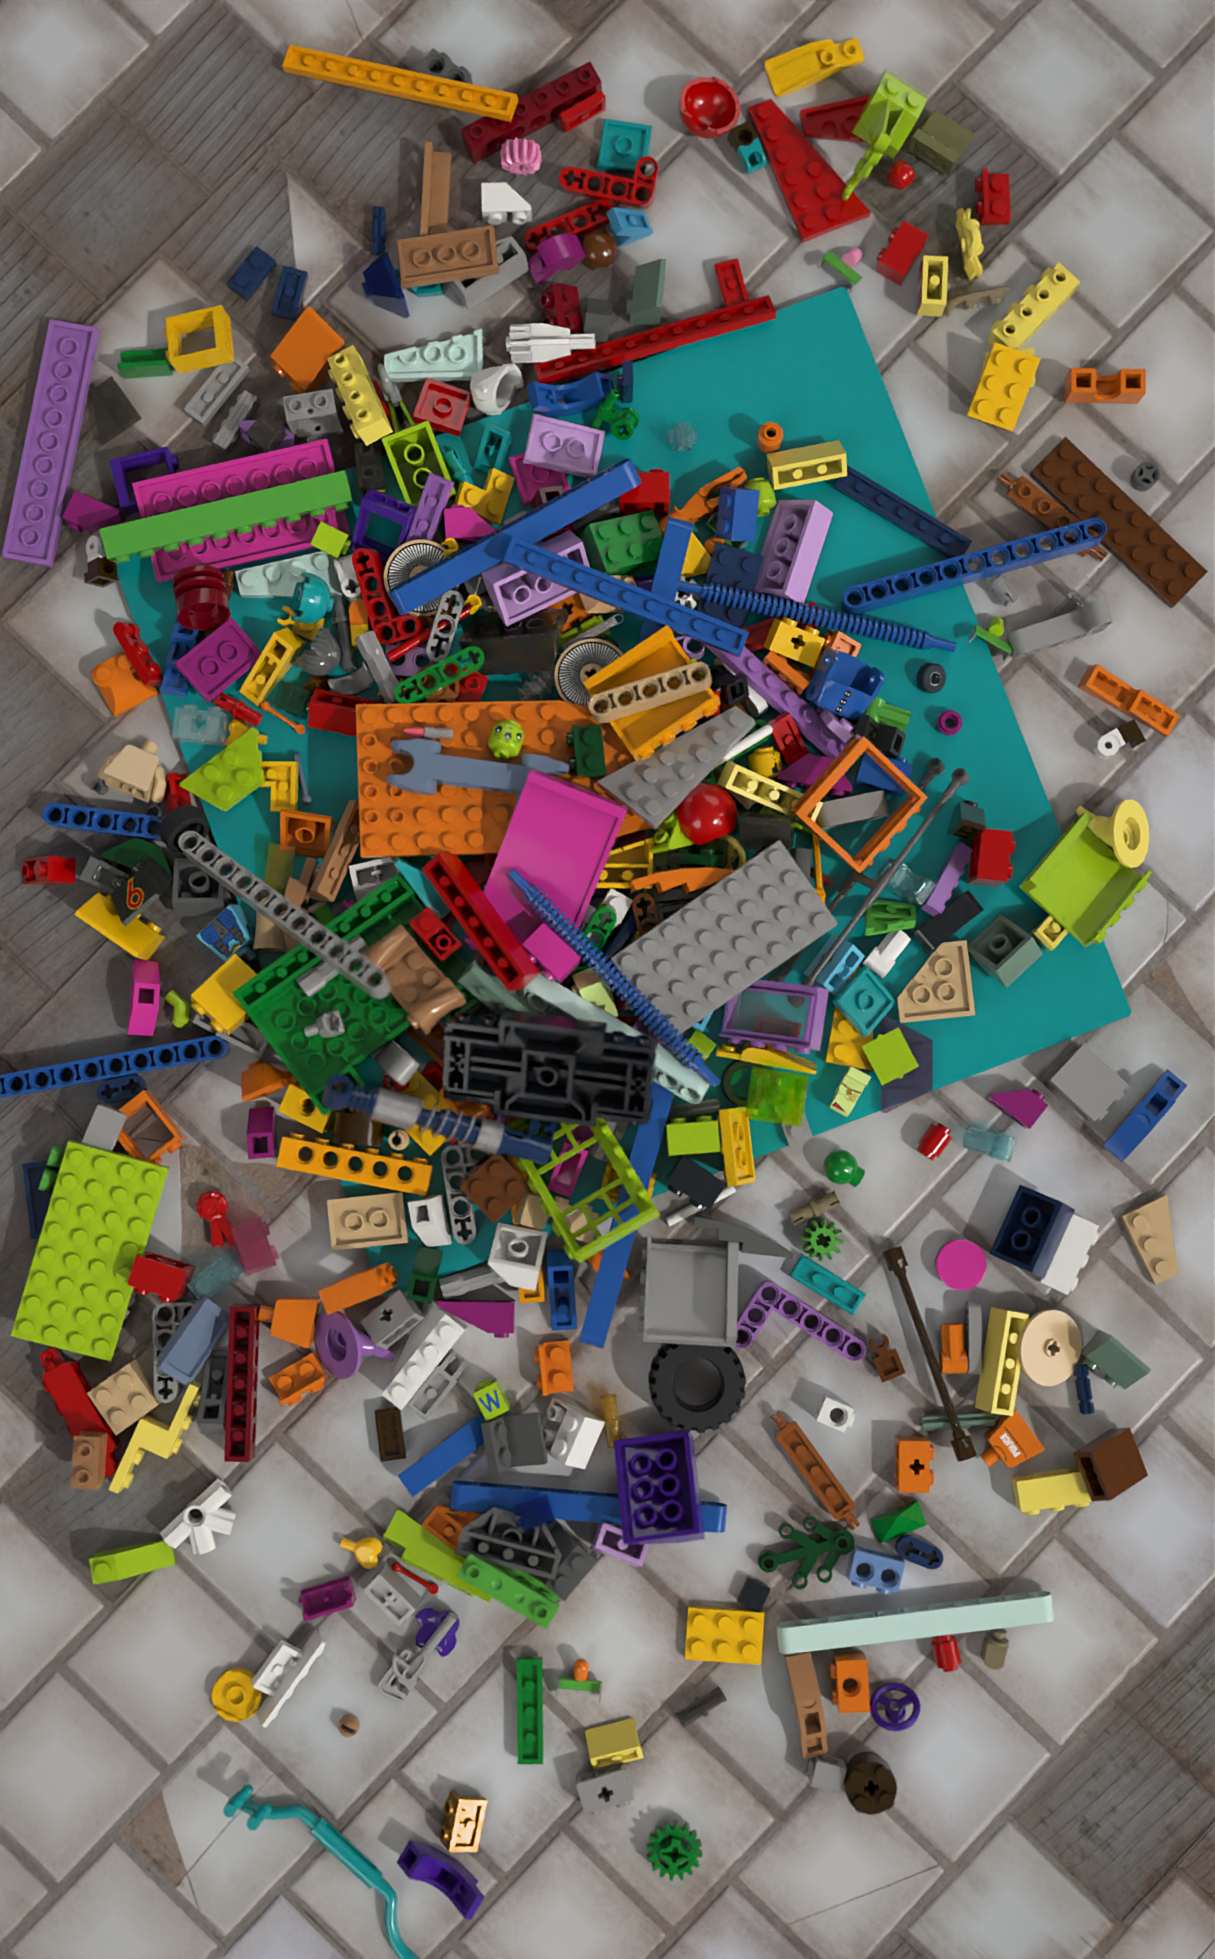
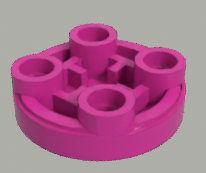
M955 1239L945 1243L938 1251L934 1260L936 1273L945 1285L956 1290H968L975 1287L982 1281L986 1273L987 1262L983 1251L978 1245L969 1240Z

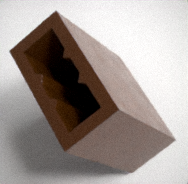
M1130 1427L1110 1429L1073 1452L1091 1501H1111L1148 1476Z

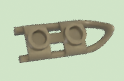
M1002 286L957 295L946 304L945 315L949 317L952 310L960 303L964 305V310L978 308V302L987 301L988 305L1003 303L1002 298L1005 296V293H1009V287Z

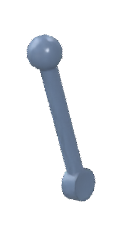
M296 753L294 754L295 762L299 763L298 774L303 792L302 802L309 804L312 798L308 795L300 754Z

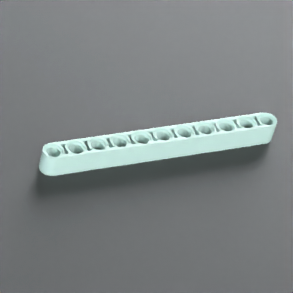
M1035 1591L778 1623L776 1630L779 1652L792 1654L1048 1623L1054 1620L1051 1593L1048 1591Z

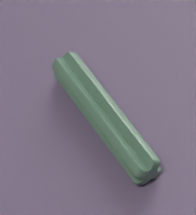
M975 1412L958 1413L956 1415L962 1429L994 1427L996 1425L995 1413ZM946 1414L921 1416L920 1423L924 1431L948 1430L952 1428Z

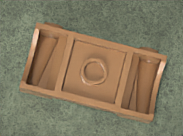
M401 924L362 953L363 956L384 971L391 985V995L409 1014L406 1017L415 1029L420 1027L426 1035L431 1032L432 1028L443 1016L466 1004V1000L460 991L442 974Z

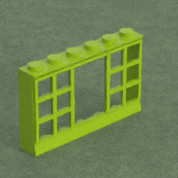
M521 1117L508 1125V1127L524 1132L531 1118ZM598 1118L596 1127L590 1126L595 1136L578 1145L571 1133V1130L579 1125H567L560 1122L562 1129L554 1133L553 1141L566 1133L574 1148L560 1157H557L552 1148L550 1156L553 1161L538 1170L532 1161L522 1158L515 1159L521 1171L528 1172L531 1179L527 1180L534 1194L539 1192L543 1200L539 1204L546 1215H552L555 1222L551 1223L557 1236L563 1235L567 1244L563 1245L568 1256L570 1259L575 1257L579 1263H582V1261L649 1221L661 1216L607 1122L601 1118ZM598 1141L619 1179L565 1211L560 1212L540 1175ZM623 1183L631 1199L614 1208L606 1193ZM602 1196L610 1211L593 1221L585 1205ZM635 1204L640 1214L623 1223L618 1213ZM581 1209L589 1224L572 1233L564 1218ZM614 1217L618 1227L602 1236L597 1226ZM592 1229L597 1240L580 1248L576 1238Z

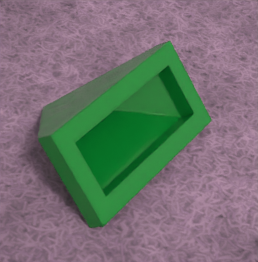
M917 1500L871 1518L880 1544L927 1525Z

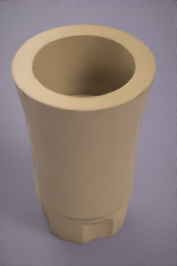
M256 911V928L252 951L259 953L286 952L283 930Z

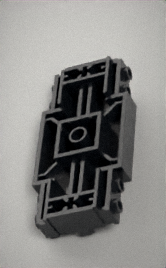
M505 1009L501 1018L489 1014L481 1017L473 1016L469 1012L459 1011L452 1013L445 1027L443 1076L445 1091L443 1098H450L456 1102L472 1101L480 1105L494 1104V1114L596 1127L598 1118L608 1122L624 1121L632 1125H648L654 1102L652 1093L657 1053L655 1052L658 1039L645 1034L629 1036L621 1031L606 1032V1022Z

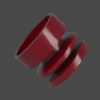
M196 565L184 568L174 575L172 585L176 600L177 618L183 627L191 630H210L220 627L229 620L231 614L228 596L226 595L225 577L220 569L213 566Z

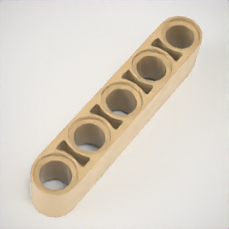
M694 662L594 695L589 701V710L594 720L599 723H607L704 692L712 683L710 670L705 663ZM697 673H704L706 675L701 681L693 679ZM671 682H681V685L678 688H669V684ZM648 689L657 690L656 694L652 697L644 695ZM627 696L632 698L629 704H620L622 698ZM605 704L608 706L606 711L602 713L596 712V708L599 705Z

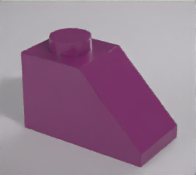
M74 491L62 516L69 524L68 528L80 534L83 531L90 534L96 533L101 528L122 523L126 518L120 510L77 491Z
M1027 1089L992 1093L986 1096L987 1100L1025 1129H1031L1048 1106L1043 1101L1045 1097L1035 1089L1031 1091Z

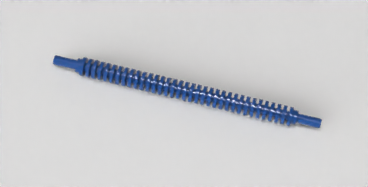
M679 581L677 589L701 595L705 602H710L712 598V603L716 604L718 599V605H723L725 601L724 606L729 607L731 602V608H735L737 604V609L741 610L743 607L745 611H748L750 606V612H754L756 609V613L760 614L762 611L763 615H767L769 611V616L773 617L775 613V617L780 618L781 616V619L783 617L787 618L788 615L789 619L793 620L794 618L796 622L800 620V623L803 624L806 622L807 625H811L813 622V626L817 627L819 624V627L824 628L825 626L826 629H830L832 626L834 631L838 628V631L843 632L844 630V633L849 634L850 632L852 635H855L857 632V636H862L863 634L865 638L869 636L870 639L875 638L879 641L882 638L883 642L888 640V643L894 642L896 645H907L910 648L913 646L914 649L919 648V650L923 651L925 648L930 649L932 647L954 652L956 648V642L933 638V635L925 630L917 629L916 631V628L910 629V627H904L903 625L897 627V624L893 623L891 625L889 622H879L876 619L872 622V618H867L866 620V617L861 616L860 618L858 615H855L853 618V614H848L847 616L845 612L841 614V611L835 612L832 609L828 612L827 608L822 610V607L817 606L816 608L814 605H811L809 608V604H804L803 606V603L798 602L797 604L796 601H792L790 604V600L786 599L784 602L783 598H779L777 602V597L773 596L771 600V596L767 595L765 598V594H760L758 598V593L754 592L752 596V591H747L746 594V590L741 589L739 594V588H735L733 592V587L729 586L726 591L727 586L722 585L720 590V584H716L714 587L712 582L709 584L704 583L702 586Z
M515 869L508 874V877L525 893L526 903L529 905L533 902L530 907L532 909L538 907L535 912L539 914L542 911L543 913L540 917L543 919L547 916L548 918L545 920L547 924L552 921L549 927L552 929L557 926L554 932L557 934L561 931L559 937L566 936L563 941L567 943L570 940L571 943L568 946L571 948L575 945L576 947L573 951L576 953L580 950L581 952L578 954L580 957L585 955L582 959L584 963L588 959L590 960L587 966L591 967L594 965L592 971L595 972L598 969L599 972L596 975L600 977L603 974L604 977L601 980L604 982L608 979L609 981L606 985L609 987L613 984L612 991L616 988L618 989L615 993L617 997L621 993L623 994L620 1000L623 1001L626 998L628 1001L624 1004L628 1006L631 1003L632 1006L629 1009L632 1011L636 1008L637 1011L634 1014L637 1016L641 1013L642 1015L639 1019L643 1020L646 1018L645 1025L649 1022L651 1023L648 1027L649 1030H652L654 1027L656 1028L653 1034L656 1035L659 1032L660 1035L657 1038L661 1040L664 1037L665 1040L662 1043L665 1045L669 1042L670 1044L667 1048L670 1050L674 1047L675 1049L672 1053L676 1054L679 1052L676 1056L678 1059L682 1056L684 1057L681 1063L685 1064L688 1061L689 1063L686 1065V1068H691L693 1071L696 1070L715 1088L721 1081L704 1064L703 1055L701 1053L695 1055L698 1051L696 1048L692 1051L690 1050L693 1044L685 1045L689 1040L685 1038L682 1041L681 1038L684 1035L681 1033L677 1036L676 1034L679 1030L676 1028L672 1031L671 1029L674 1025L670 1024L667 1026L670 1021L666 1019L663 1022L662 1019L665 1017L663 1014L659 1017L657 1016L660 1012L659 1009L655 1012L652 1011L656 1007L654 1004L648 1007L651 1001L648 999L644 1002L643 1000L646 996L643 994L639 997L638 995L641 991L638 990L635 993L634 990L637 987L633 985L630 988L629 985L632 983L630 980L627 983L624 982L627 979L626 975L622 978L619 977L623 973L621 970L615 973L618 967L615 965L611 968L610 966L613 962L609 961L606 963L605 961L608 957L605 956L602 959L601 956L604 953L600 951L597 954L596 951L599 949L597 946L594 949L591 948L594 945L593 941L589 944L586 943L590 939L588 936L582 939L585 933L582 931L578 934L577 932L580 928L576 927L573 929L576 924L572 922L569 925L568 922L571 919L567 917L564 920L563 918L566 914L563 912L559 915L558 913L561 911L559 907L554 910L557 906L555 902L549 905L552 899L549 897L545 900L547 894L540 895L543 891L541 888L537 889L535 885L532 887Z

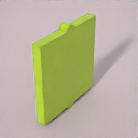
M899 1027L884 1035L879 1034L876 1039L861 1046L881 1085L896 1078L901 1079L904 1074L919 1067Z

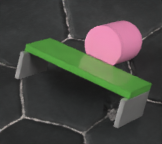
M851 248L843 255L841 260L829 251L820 260L817 268L825 262L831 265L853 283L848 292L850 293L863 278L851 268L861 260L862 252L859 248Z

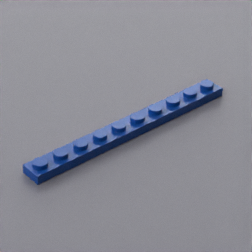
M512 536L503 563L659 626L665 627L668 625L674 632L736 657L741 656L749 632L514 536Z

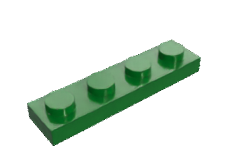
M517 1657L518 1765L543 1764L542 1657Z

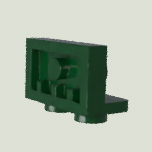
M572 724L570 732H566L567 746L572 747L573 757H569L570 772H575V779L605 777L607 773L601 725L577 727V724Z
M714 839L702 845L694 844L678 848V853H668L667 863L726 866L728 842L727 840Z

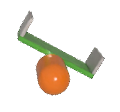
M718 511L706 522L715 533L717 531L716 517L718 516ZM714 535L705 542L704 548L709 554H713L715 544L718 542L726 543L728 546L742 550L749 541L741 544L739 541L720 539Z
M580 1658L575 1661L573 1667L574 1679L558 1677L556 1699H558L559 1689L599 1692L600 1703L602 1681L586 1680L589 1664L585 1659Z

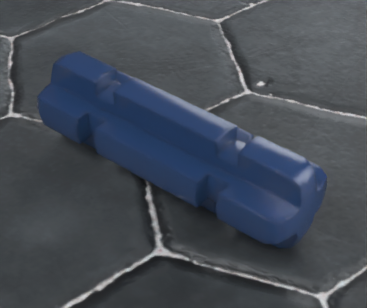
M374 206L372 208L371 251L375 256H383L385 254L386 211L383 206Z
M1077 1364L1074 1368V1376L1077 1377L1075 1384L1077 1397L1080 1401L1078 1403L1079 1410L1082 1414H1092L1095 1409L1094 1403L1091 1401L1093 1397L1090 1378L1087 1377L1089 1375L1088 1366L1086 1364Z

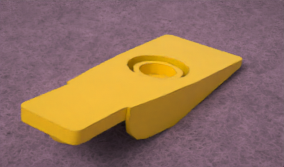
M857 38L834 44V41L829 39L811 42L765 61L764 66L775 96L781 97L841 72L844 68L862 63L864 61V54Z
M747 1042L742 1050L737 1049L736 1045L724 1043L722 1046H717L716 1056L816 1074V1063L788 1051L772 1049L771 1044L765 1043V1048L749 1046L750 1042Z

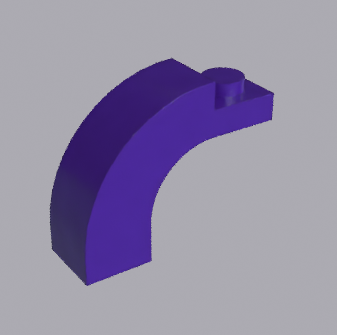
M409 1840L397 1860V1864L409 1879L422 1881L434 1886L449 1898L463 1918L470 1920L473 1918L485 1896L476 1886L478 1880L462 1864L441 1850L415 1840Z

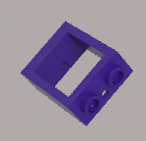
M168 447L109 460L121 509L126 515L139 512L137 501H133L127 476L128 471L166 462L169 475L177 473L176 469L180 468L178 457L176 454H172Z
M371 488L362 498L350 550L355 552L359 548L376 549L381 556L383 565L386 566L389 557L396 549L366 537L372 512L403 525L397 545L398 548L405 543L417 507Z

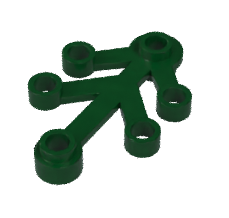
M807 1516L803 1520L804 1529L809 1533L817 1532L827 1539L822 1542H816L795 1530L790 1523L784 1522L778 1529L780 1536L786 1540L791 1539L803 1547L777 1554L772 1550H763L758 1555L759 1567L762 1571L770 1573L775 1571L780 1564L805 1558L799 1571L792 1576L793 1586L801 1590L807 1586V1577L820 1554L830 1551L824 1565L818 1567L816 1571L818 1580L822 1583H827L832 1579L831 1571L840 1555H846L854 1548V1537L848 1530L837 1529L833 1531L819 1523L814 1516ZM809 1520L815 1521L813 1528L806 1526ZM790 1527L791 1532L788 1535H784L782 1529ZM841 1538H844L847 1541L846 1545L843 1547H840L837 1544L838 1540ZM767 1558L773 1560L771 1566L764 1565V1561ZM822 1570H827L829 1572L826 1578L820 1577V1572ZM797 1577H803V1578H804L803 1584H801V1585L796 1584V1583H795L796 1578H797Z

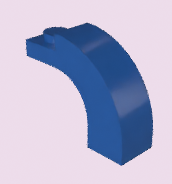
M594 372L582 380L566 385H548L538 382H532L527 385L532 410L540 411L541 415L546 417H565L597 409L600 402L605 401L609 392L614 389L612 376Z

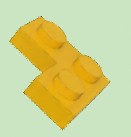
M495 468L489 469L483 490L463 481L460 483L453 505L469 507L483 520L494 525H500L515 478Z
M262 761L261 767L264 770L265 783L259 786V788H271V812H280L281 809L297 811L298 762Z

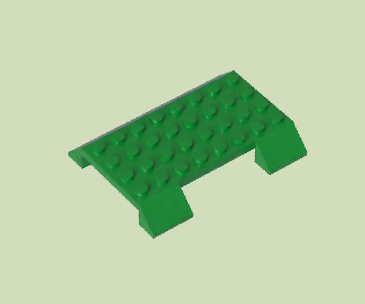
M399 872L324 927L344 942L349 941L358 934L370 948L401 924L416 941L421 950L442 974L453 983L466 1000V1004L443 1016L449 1021L452 1013L468 1011L479 1003L480 1000L458 982L468 967L459 953L455 951L442 962L410 930L409 922L424 910V907L415 897V892ZM324 938L318 939L316 943H320ZM299 944L237 988L232 994L321 1114L325 1116L332 1111L324 1106L321 1101V1095L328 1078L335 1074H341L351 1080L353 1087L356 1084L360 1085L359 1089L362 1086L365 1087L366 1084L354 1070V1067L409 1028L411 1023L406 1018L409 1014L390 992L384 998L375 999L340 973L328 981L324 988L309 998L295 979L310 968L318 966L323 960L302 944ZM357 966L353 971L360 970L362 966ZM377 980V981L373 982V984H372L371 986H376V985H378V984L380 983V981ZM338 1009L344 1027L343 1034L327 1038L322 1037L319 1033L310 1037L306 1036L305 1027L315 1024L316 1020L323 1014Z

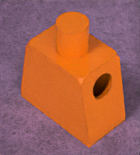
M279 1297L276 1300L275 1308L261 1305L258 1320L272 1323L270 1335L301 1347L309 1348L313 1343L321 1298Z

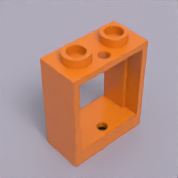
M143 1090L119 1109V1111L128 1115L125 1122L149 1104L174 1137L147 1158L123 1127L117 1140L131 1157L160 1164L163 1161L161 1156L167 1152L172 1154L183 1145L181 1141L186 1137L150 1090Z
M388 1261L337 1281L318 1292L326 1313L329 1315L380 1295L397 1286L398 1275L395 1268Z

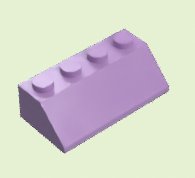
M816 500L778 501L761 552L764 560L754 592L758 593V596L765 594V598L767 595H770L771 600L773 596L777 597V602L779 598H783L784 602L786 599L790 600V604L792 601H796L797 604L798 602L804 604L833 512Z
M570 530L537 545L590 567L583 542ZM503 562L481 572L487 592L506 627L577 593Z

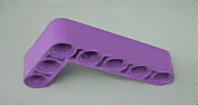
M771 1281L760 1282L737 1317V1331L740 1329L746 1330L748 1335L745 1341H736L735 1347L739 1349L749 1347L773 1310L848 1360L859 1361L866 1353L865 1344L858 1337ZM765 1287L774 1288L775 1294L771 1299L766 1300L762 1298L761 1292ZM788 1300H792L796 1304V1308L792 1313H785L783 1311V1305ZM752 1308H758L761 1311V1316L756 1321L748 1319V1312ZM810 1314L816 1315V1324L812 1327L805 1326V1317ZM831 1328H835L838 1331V1336L833 1341L826 1340L825 1335ZM852 1342H857L859 1344L858 1352L853 1355L848 1354V1345Z

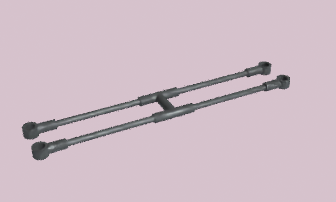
M933 758L928 762V770L918 782V788L921 791L928 787L935 776L944 772L945 765L939 758ZM963 768L953 771L952 781L942 793L941 799L893 864L887 867L878 881L864 875L865 868L860 873L853 870L840 887L838 895L827 908L830 913L834 911L842 898L847 896L857 882L871 890L862 901V906L811 975L807 976L801 985L812 986L815 983V978L866 909L872 906L888 882L893 878L896 873L895 870L946 801L951 799L960 786L968 783L970 777ZM805 948L794 954L787 963H784L775 977H770L767 981L783 982ZM789 995L787 997L788 1002L794 1008H800L805 1003V997Z

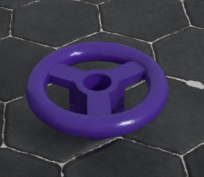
M895 1682L884 1684L877 1688L870 1698V1714L875 1723L885 1730H906L919 1718L921 1711L920 1700L917 1694L907 1685ZM888 1691H900L907 1696L898 1700L889 1699L883 1694ZM877 1702L885 1706L887 1721L878 1714ZM913 1704L912 1714L905 1720V1707Z

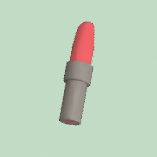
M425 726L403 729L408 737L453 739V729Z

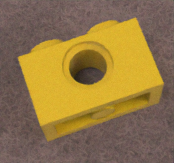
M299 1082L291 1083L278 1112L320 1133L330 1131L334 1123L335 1110L323 1116L315 1105L314 1111H310L307 1107L310 1097Z

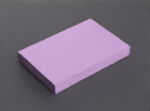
M533 413L523 463L589 479L597 474L605 431Z

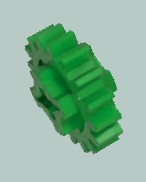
M668 1820L665 1821V1828L663 1829L657 1825V1835L650 1833L649 1838L651 1842L646 1845L647 1851L650 1852L647 1854L648 1862L653 1861L652 1870L660 1869L661 1878L666 1873L669 1874L670 1881H673L674 1875H678L680 1880H683L684 1872L691 1876L693 1874L692 1866L698 1868L699 1860L697 1858L702 1857V1850L699 1849L702 1846L701 1840L695 1839L697 1831L694 1829L689 1832L688 1823L680 1827L679 1820L675 1821L674 1826H671ZM681 1836L687 1839L688 1842H684ZM673 1847L678 1848L676 1849V1853H671ZM660 1858H664L668 1864L664 1863Z

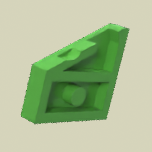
M875 900L872 906L864 912L865 936L915 927L916 905Z

